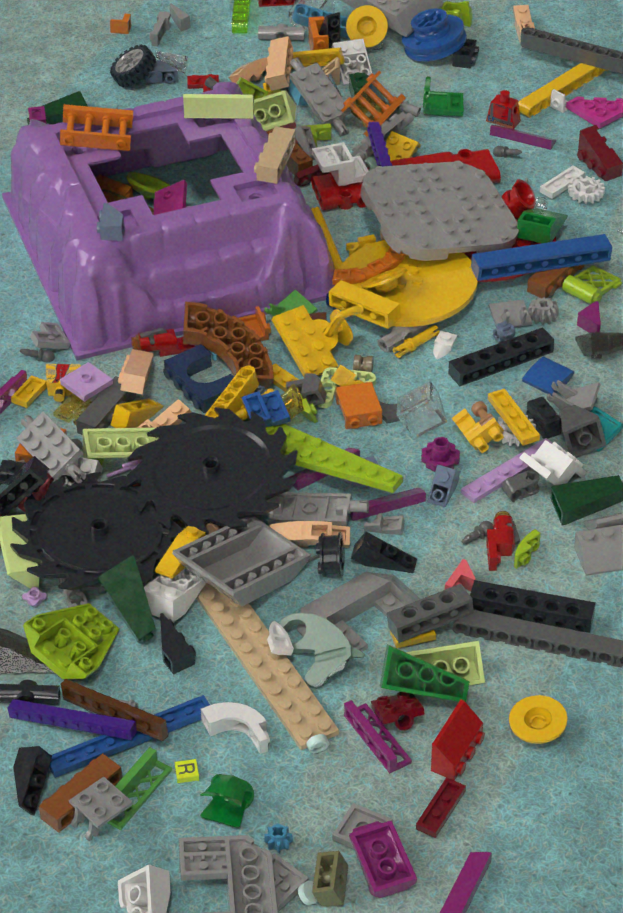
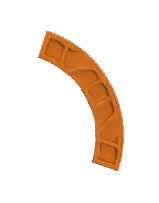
M390 247L382 259L379 258L367 264V267L361 269L357 267L334 269L332 284L336 285L341 280L350 284L364 282L378 274L396 268L404 260L406 254L403 252L399 254Z

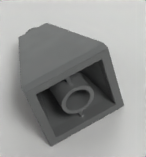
M576 405L567 406L560 410L562 431L568 452L574 457L578 458L606 446L598 415Z

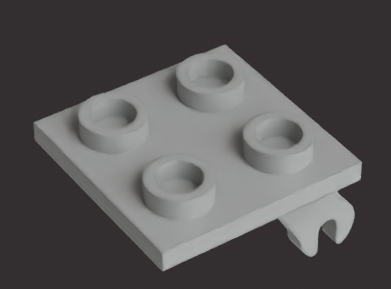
M524 300L489 304L495 325L504 321L507 324L511 323L514 327L532 325V320Z
M557 380V385L555 382H552L551 387L564 398L553 392V398L548 394L547 400L553 403L559 410L567 406L576 405L590 411L593 409L601 384L598 382L572 389Z
M102 777L69 800V803L75 808L71 825L76 828L77 823L82 824L86 816L89 819V828L85 838L91 841L92 835L96 837L103 825L132 806L133 802L105 777Z

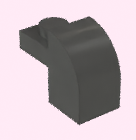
M306 373L304 379L287 382V391L294 388L297 394L301 393L303 399L306 398L310 404L319 405L325 403L327 393L316 374Z

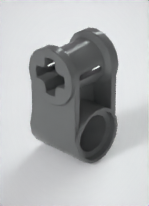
M528 470L505 479L501 487L512 502L518 499L522 500L539 492L538 481L540 475L534 470Z

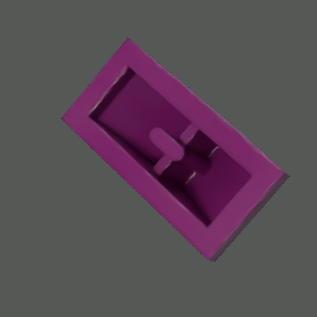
M599 301L593 302L578 312L577 326L595 337H600Z

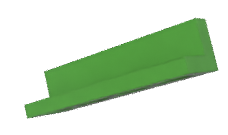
M149 747L115 786L126 797H137L138 802L123 811L125 817L120 822L112 819L107 822L108 824L122 830L172 771V767L157 760V750ZM155 766L164 770L161 775L151 776L150 772ZM150 782L148 790L138 791L140 783Z

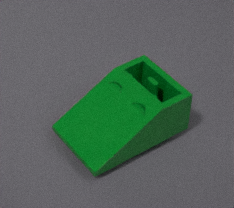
M538 208L523 211L517 220V229L519 230L517 238L541 244L552 242L568 215Z

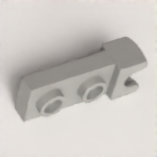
M158 13L157 23L154 24L153 31L149 35L152 46L158 47L165 31L170 29L172 23H169L171 13Z

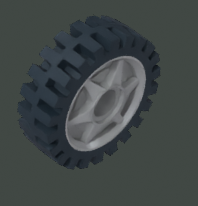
M135 45L134 48L130 47L129 50H125L124 54L121 53L120 57L115 59L116 62H113L110 67V74L119 86H133L134 83H139V80H144V76L149 75L148 72H152L153 67H155L156 58L146 45Z

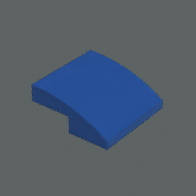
M543 356L526 372L522 381L552 396L553 392H558L552 389V382H555L557 385V380L566 385L573 376L574 371Z
M278 390L261 395L258 391L241 397L250 419V412L253 411L263 417L265 427L291 422L289 413Z

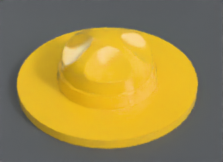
M370 5L360 6L353 10L346 22V31L350 40L363 39L366 48L378 45L385 38L388 30V23L384 13Z
M400 267L383 272L364 281L361 286L362 288L375 287L378 292H389L398 285V277L405 274L407 269L406 267Z
M543 695L529 696L518 701L513 706L509 714V725L512 732L523 741L535 744L547 743L555 740L564 732L567 726V713L563 705L551 697Z

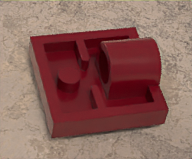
M399 692L394 696H381L377 700L370 701L372 710L383 724L393 722L402 731L412 727L414 717L425 715L423 705L412 693ZM405 715L402 720H398L400 716Z

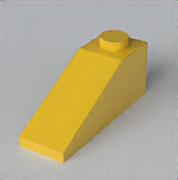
M150 398L117 404L110 425L114 428H137L147 419L153 417L164 405Z
M187 526L176 536L155 568V572L173 579L186 568L172 554L173 550L204 537L206 532L196 527Z

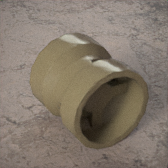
M355 354L353 370L372 372L374 356L362 357Z

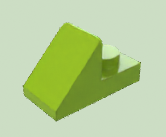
M242 77L237 82L244 95H253L254 100L265 97L269 93Z
M331 124L304 125L310 127L316 148L317 141L331 140Z

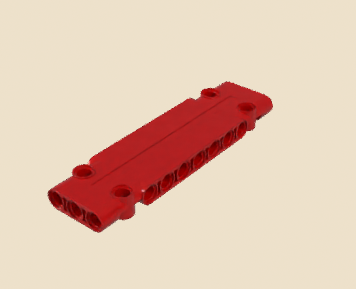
M461 149L458 151V154L442 152L390 161L392 166L461 161L464 164L483 170L493 184L501 182L500 170L489 149L478 151ZM331 172L330 174L311 177L312 188L322 211L337 209L338 207L348 210L353 207L354 203H357L360 208L366 207L361 198L362 182L338 186Z

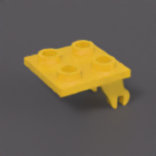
M391 131L386 139V148H388L390 161L410 158L414 152L418 151L417 147L420 148L421 146L419 142Z

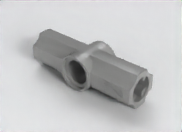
M283 23L277 26L258 27V39L274 40L289 36L290 40L304 41L305 27H288Z
M428 325L393 327L390 333L378 340V346L384 352H389L394 347L404 343L405 339L412 338L427 329Z

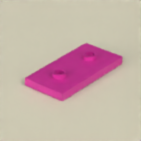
M185 180L155 192L153 215L186 208L187 182Z

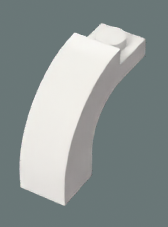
M233 702L217 703L201 709L202 723L210 736L228 730L240 731L250 737L260 754L268 752L270 738L266 730V720L255 709Z

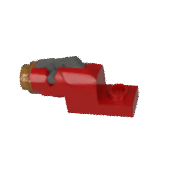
M163 327L138 333L135 337H131L132 349L145 352L158 350L160 357L180 354L195 347V345L183 344V336L176 338L174 329L165 330Z
M507 511L497 512L493 518V529H487L486 546L489 571H497V564H501V556H512L515 545L520 543L515 522Z

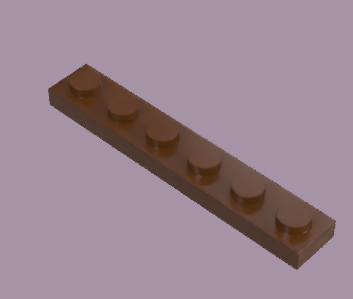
M65 679L60 683L63 699L67 702L99 715L133 720L136 722L137 731L158 740L164 741L168 737L165 719Z

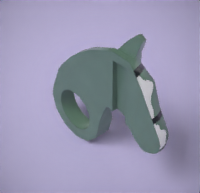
M292 613L284 617L279 623L286 632L294 625H306L304 637L300 641L292 643L294 648L292 654L314 652L315 663H313L305 675L306 682L313 688L322 686L333 675L342 671L351 658H364L365 656L363 652L351 646L346 636L337 626L318 615Z

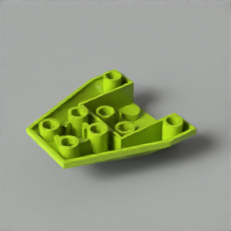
M90 603L37 614L23 625L31 653L61 679H85L97 671L120 629Z

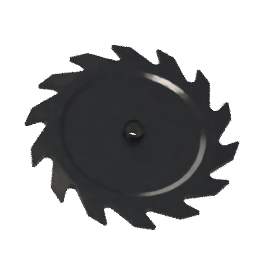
M218 407L214 408L218 415L216 418L194 412L180 414L177 417L186 422L185 424L159 426L147 432L148 437L159 439L136 448L128 457V461L140 459L143 461L127 474L125 488L128 489L140 483L141 486L135 498V504L139 513H142L149 504L154 505L158 523L168 530H171V521L173 519H179L185 526L196 527L206 532V535L209 534L205 527L206 523L222 527L228 526L230 529L247 527V522L238 517L263 515L279 507V504L266 502V500L289 491L297 481L296 477L281 479L296 465L298 450H294L288 455H282L287 440L283 428L279 427L273 435L268 434L263 417L253 411L250 412L251 419L249 421H243L230 409Z
M101 472L86 474L85 480L82 477L80 478L83 482H75L69 487L63 486V478L56 480L49 485L46 496L42 501H37L33 494H31L24 502L28 520L21 521L12 517V531L27 544L11 543L10 547L17 556L41 564L28 567L27 572L40 578H67L68 580L58 585L59 589L78 590L98 584V577L132 555L135 557L142 583L145 585L152 580L156 564L161 561L172 544L171 542L184 529L173 520L171 521V530L159 524L154 505L149 504L142 513H139L135 504V498L140 486H131L126 489L127 476L122 475L98 482L97 480L101 476ZM102 586L98 590L99 595L106 593Z

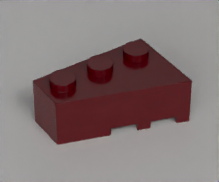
M593 125L580 130L577 152L579 160L587 164V167L592 169L605 182L622 176L623 162L614 149L607 146L605 143L607 139L605 136L601 137L597 131L599 130L598 126Z

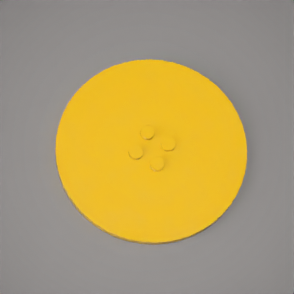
M385 240L364 246L346 258L339 269L355 267L361 269L367 267V264L379 258L382 259L390 246ZM463 252L448 253L447 259L430 261L409 258L410 255H406L396 268L406 267L407 272L398 277V285L389 292H378L375 287L362 288L361 284L363 282L352 284L400 303L401 318L392 325L393 327H417L443 321L463 310L473 299L478 281L471 269V260Z

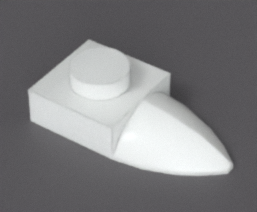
M443 331L439 332L434 341L433 349L436 359L444 357L452 350L457 341V335Z
M273 621L269 627L267 639L271 653L291 656L294 648L288 633L280 624Z

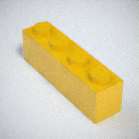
M339 281L329 290L330 306L343 311L356 306V304H361L364 309L363 313L355 314L354 316L389 329L401 318L400 303L345 281Z

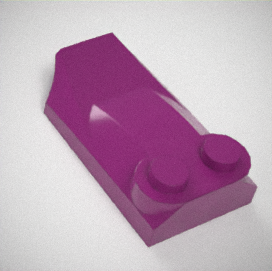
M392 820L384 823L376 821L354 828L353 832L349 833V838L367 879L369 892L374 897L382 898L405 891L417 883L416 874Z

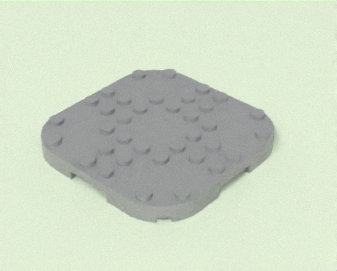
M461 161L377 166L375 169L367 172L363 178L361 198L367 209L373 210L381 224L380 232L387 244L399 254L403 252L406 255H410L409 258L423 261L447 259L448 253L472 251L482 253L509 249L516 242L519 231L517 229V221L483 170L464 164Z

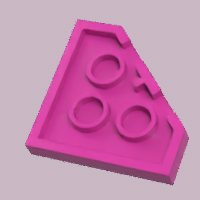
M575 97L566 102V108L589 123L597 125L600 129L623 117V98H616V101H608L607 98L594 97L593 100Z

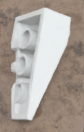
M147 865L118 880L120 907L122 909L126 908L128 913H166L171 893L169 871Z

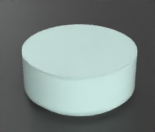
M318 734L311 737L306 745L309 752L314 754L326 750L329 746V741L326 735Z
M306 881L298 888L299 897L306 905H313L318 902L312 893L313 881Z

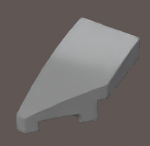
M379 513L376 515V520L364 524V529L368 532L403 535L405 520L404 516L383 517Z

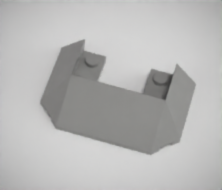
M364 572L301 608L300 613L315 614L330 621L343 632L352 647L363 652L368 649V644L345 622L373 606L387 617V612L418 601L420 598L394 574ZM298 624L297 631L303 637L306 634V625Z
M248 835L179 838V873H181V881L226 879L228 912L204 913H278L272 853L269 850L257 846Z

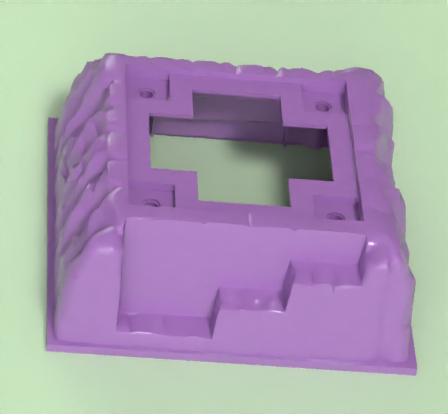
M219 82L213 86V90L202 93L244 95L239 85L234 82ZM183 96L168 99L165 102L159 101L134 108L122 109L133 110V127L126 130V135H131L130 151L60 145V129H67V123L65 122L49 125L31 119L29 125L20 128L16 144L11 151V192L2 193V198L60 326L71 343L70 348L76 361L139 346L138 333L162 327L165 330L174 329L176 336L183 335L185 301L206 304L209 308L215 310L222 309L224 313L239 318L254 315L256 306H259L261 312L267 315L264 311L265 307L270 309V303L278 305L294 290H297L310 303L329 299V290L335 286L332 284L335 269L332 257L328 250L323 230L316 222L311 208L306 205L300 187L294 182L292 172L289 171L286 165L277 184L257 181L254 166L259 161L260 152H263L264 144L268 142L269 135L263 130L261 123L257 121L255 115L253 119L184 118ZM74 123V131H84L85 124ZM92 125L91 132L102 133V126ZM109 126V134H119L120 127ZM227 149L230 150L242 173L210 180L220 200L157 215L152 214L143 195L108 203L95 179L99 174L106 177L151 166L161 167L207 157ZM104 203L110 204L123 214L125 224L123 241L101 240L100 233H97V222H100L99 211L103 209Z

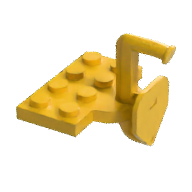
M356 304V306L343 311L335 309L330 314L329 323L322 319L312 320L305 306L302 305L273 316L271 320L303 377L306 373L320 376L326 368L338 367L331 353L336 344L339 342L348 346L353 340L352 330L345 318L355 314H362L364 309L361 304Z

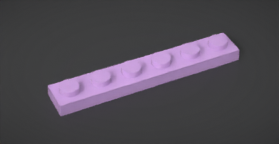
M545 438L523 452L531 456V454L537 452L545 440L551 444L552 442ZM521 452L461 488V494L471 502L476 503L499 489L505 479L524 473L532 468L520 459V456L523 454Z

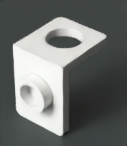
M553 89L551 91L550 107L562 113L567 111L565 103L568 101L565 100V94Z

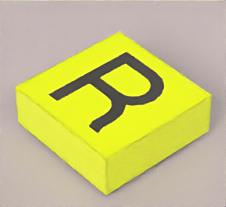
M196 759L174 762L177 783L199 780Z

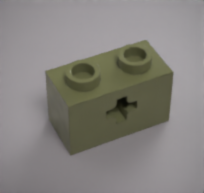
M339 850L317 853L312 893L321 906L328 907L344 904L349 865Z

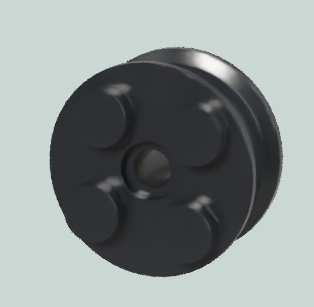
M339 532L338 535L326 536L325 533H321L318 539L319 543H316V554L320 555L318 574H322L323 577H326L327 574H339L342 577L345 565L343 534Z

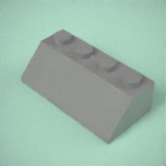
M623 525L575 533L574 549L586 576L623 570Z

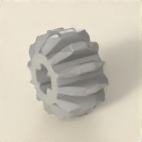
M537 297L536 300L531 301L528 313L531 320L535 321V324L541 322L543 325L546 322L550 325L551 321H556L559 309L557 302L552 301L551 298Z

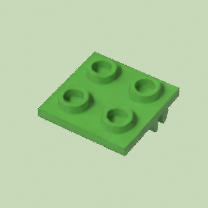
M294 290L278 305L270 303V309L265 307L264 311L273 317L302 305L305 306L309 314L316 313L318 309L297 290Z

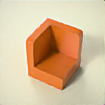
M125 13L122 20H110L111 33L129 34L132 26L131 14Z

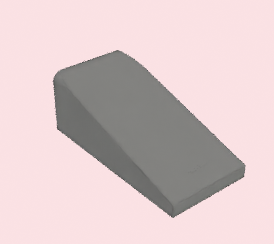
M170 3L171 18L180 31L189 29L190 16Z
M298 126L295 128V138L301 148L311 158H314L312 148H316L311 129L308 126Z

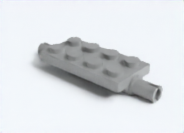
M298 57L292 59L290 65L294 68L295 72L291 73L289 78L321 124H331L340 136L348 134L349 129L342 122V119L350 115L351 110L348 107L342 113L341 109L345 106L343 104L345 101L319 64L315 63L304 67Z
M404 111L399 115L395 113L389 119L390 122L385 121L381 125L384 137L391 131L396 133L402 131L414 120L411 113L405 114ZM369 136L360 142L362 145L358 144L352 149L354 152L352 157L360 156L364 161L373 154Z
M42 412L35 420L29 415L24 416L27 422L22 418L21 424L26 429L16 438L24 448L49 468L48 473L55 480H58L62 475H68L76 483L83 482L79 477L81 476L85 480L86 474L78 465V459L84 454L80 448L45 412Z
M285 492L266 500V502L279 504L278 508L269 512V525L293 521L332 522V525L347 526L351 512L368 513L369 510L368 500H352L351 494Z

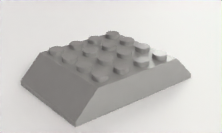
M340 0L355 9L364 5L380 9L387 19L388 27L405 37L414 32L411 20L415 15L428 9H440L443 7L441 0Z
M253 515L241 519L247 522V527L230 529V527L225 526L173 550L172 553L189 571L202 578L206 583L212 585L220 593L226 595L241 607L293 581L311 557L309 553Z

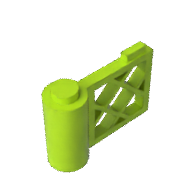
M592 265L576 276L569 275L566 277L562 290L592 304L595 301L600 302L603 294L613 288L617 289L622 285L621 278Z

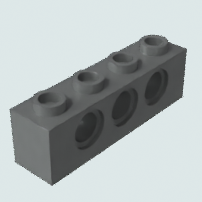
M459 584L387 612L388 628L398 643L473 614V601L463 585Z

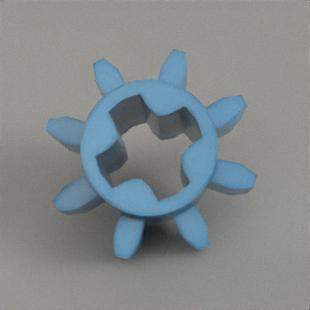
M277 823L272 827H268V834H264V842L268 843L269 850L274 849L280 853V850L289 849V842H293L292 833H289L288 826L285 827Z

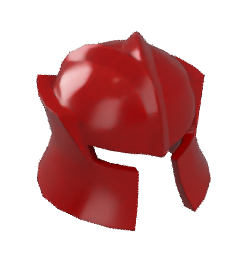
M521 179L516 180L512 190H507L502 195V199L516 218H519L523 211L534 208L536 204L532 188Z

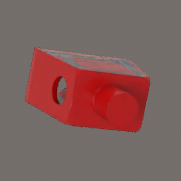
M502 90L491 101L486 121L515 129L521 121L518 100L510 98L508 90Z

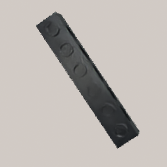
M543 327L449 361L448 374L459 387L553 353L554 338Z
M474 580L470 593L473 601V610L580 632L590 633L596 602Z

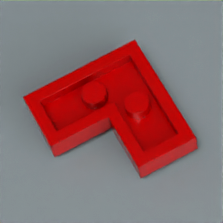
M219 75L187 76V88H203V93L212 89L204 85L206 79L212 77L215 81L219 82Z

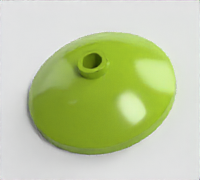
M129 172L126 177L132 188L148 200L155 198L156 191L170 186L169 183L144 173Z

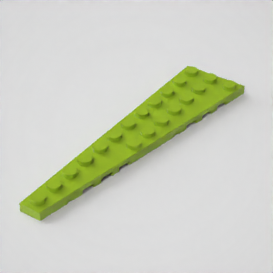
M280 424L266 427V431L270 435L275 434L279 427L283 428L287 440L282 455H288L294 450H298L296 466L394 493L403 483L402 475L291 426Z

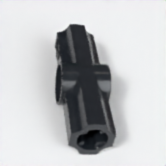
M28 679L21 681L19 684H0V702L11 703L13 699L40 704H58L60 700V685H37L35 681Z

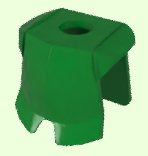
M216 774L211 779V785L205 792L200 794V796H212L213 798L200 816L204 819L239 828L245 809L254 800L253 787L247 781L234 775Z

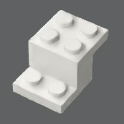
M344 142L312 148V155L322 173L331 172L338 186L363 182L364 176L369 172L360 156L352 157Z
M545 440L535 454L529 456L523 452L520 456L524 463L553 485L568 483L575 473L581 478L587 473L582 468L584 464L555 442L551 444Z

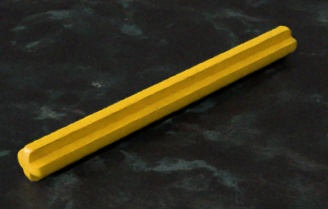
M312 207L311 210L316 222L321 226L326 238L334 268L339 269L343 262L319 207Z

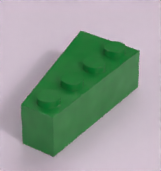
M387 644L380 680L381 688L457 702L461 699L466 702L470 683L468 680Z

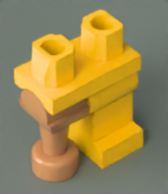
M478 401L471 408L473 414L481 418L477 423L465 408L453 416L452 420L474 449L484 453L489 448L487 443L491 440L499 442L504 438L502 433L504 430L491 413H487L485 403Z

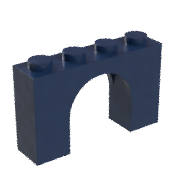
M202 344L164 360L163 373L167 379L170 378L174 386L183 391L185 398L190 399L194 407L200 409L203 413L210 409L234 378L232 374H229L209 383L196 382L190 378L194 374L212 367L211 353Z

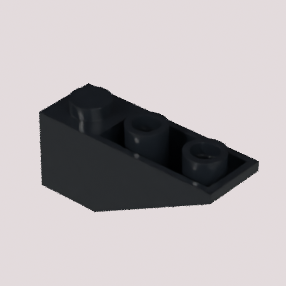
M340 12L325 16L319 31V35H328L329 49L332 48L333 43L340 42Z
M366 531L355 543L351 555L352 560L367 567L414 573L417 558Z
M161 613L163 662L174 675L195 665L196 651L192 645L185 641L182 632L176 630L173 621L167 619Z
M40 746L19 748L13 766L18 805L33 816H35L52 759V755Z

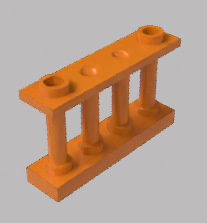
M380 71L375 75L371 73L366 78L367 83L353 98L349 97L343 103L345 106L341 109L343 113L349 107L367 125L366 127H368L369 122H379L381 126L406 99L402 93L398 97H393L376 79L381 74ZM372 84L389 101L390 105L385 104L368 86ZM365 92L381 108L383 113L378 112L361 94ZM357 99L374 116V120L371 121L353 102ZM367 130L364 132L366 137L369 136Z
M64 104L63 122L67 123V129H60V145L130 151L131 135H126V130L133 127V110ZM74 123L85 124L84 131H74ZM92 125L102 126V133L91 132ZM109 126L120 127L119 134H109Z

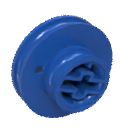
M437 8L428 9L415 15L411 20L414 32L408 37L402 35V43L407 57L422 62L442 59L453 54L464 45L467 39L463 21L459 17L448 15L445 10Z

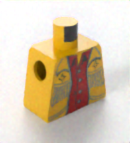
M46 364L48 396H54L53 398L57 402L64 401L65 396L74 397L75 394L60 384V379L78 369L81 365Z

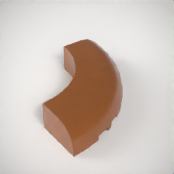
M185 301L183 344L196 346L202 344L207 350L218 355L228 365L234 377L242 367L253 366L259 385L264 386L265 389L269 388L274 380L272 361L269 358L267 348L263 346L256 332L245 326L241 319L224 313L222 309L215 310L209 308L206 304Z

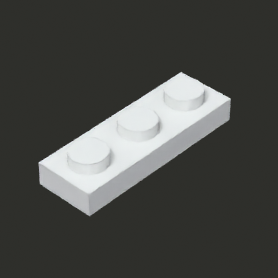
M571 166L541 185L540 193L553 199L567 190L570 181H573L574 178L579 179V176L585 178V172L575 166Z

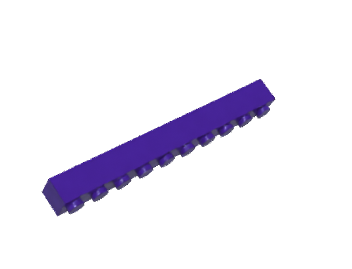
M369 122L367 132L377 166H392L390 156L388 155V148H386V141H384L382 127L379 122Z
M13 699L7 707L9 718L129 740H132L137 732L136 722L133 720Z

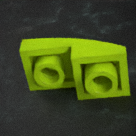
M294 388L288 391L291 400L298 410L310 421L318 422L315 415L318 411L313 403L310 404L306 398L303 399L301 393L297 394Z
M532 530L518 545L514 557V567L516 569L522 565H527L531 560V553L539 548L541 533L538 530Z

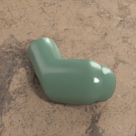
M368 157L364 160V164H367L366 167H370L368 171L377 167L374 157Z

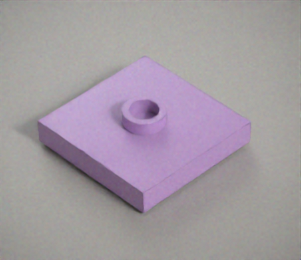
M87 362L61 378L60 384L85 402L111 386L113 379Z

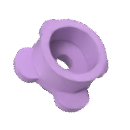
M32 587L28 593L22 595V599L27 600L30 606L40 605L47 597L46 593L39 591L38 587Z

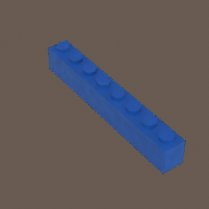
M601 234L472 254L471 269L477 281L610 261L612 245L607 236Z

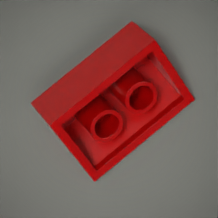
M460 699L432 743L431 772L454 781L458 774L462 775L464 773L466 761L473 758L476 745H481L485 737L483 722L464 700Z

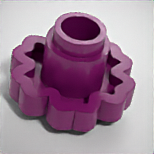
M437 437L433 442L427 443V447L422 449L421 461L426 463V468L432 471H436L437 465L454 469V465L460 462V451L455 449V444L450 443L447 438Z

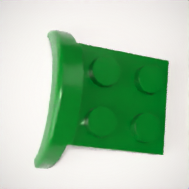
M427 76L423 96V113L436 116L463 117V93L430 91L431 77Z

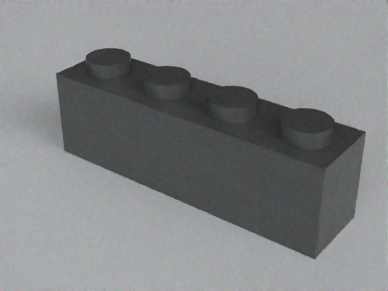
M115 376L113 384L102 390L76 420L77 433L83 435V429L108 428L112 421L115 406L134 401L136 393L121 391V384L118 383L119 377Z

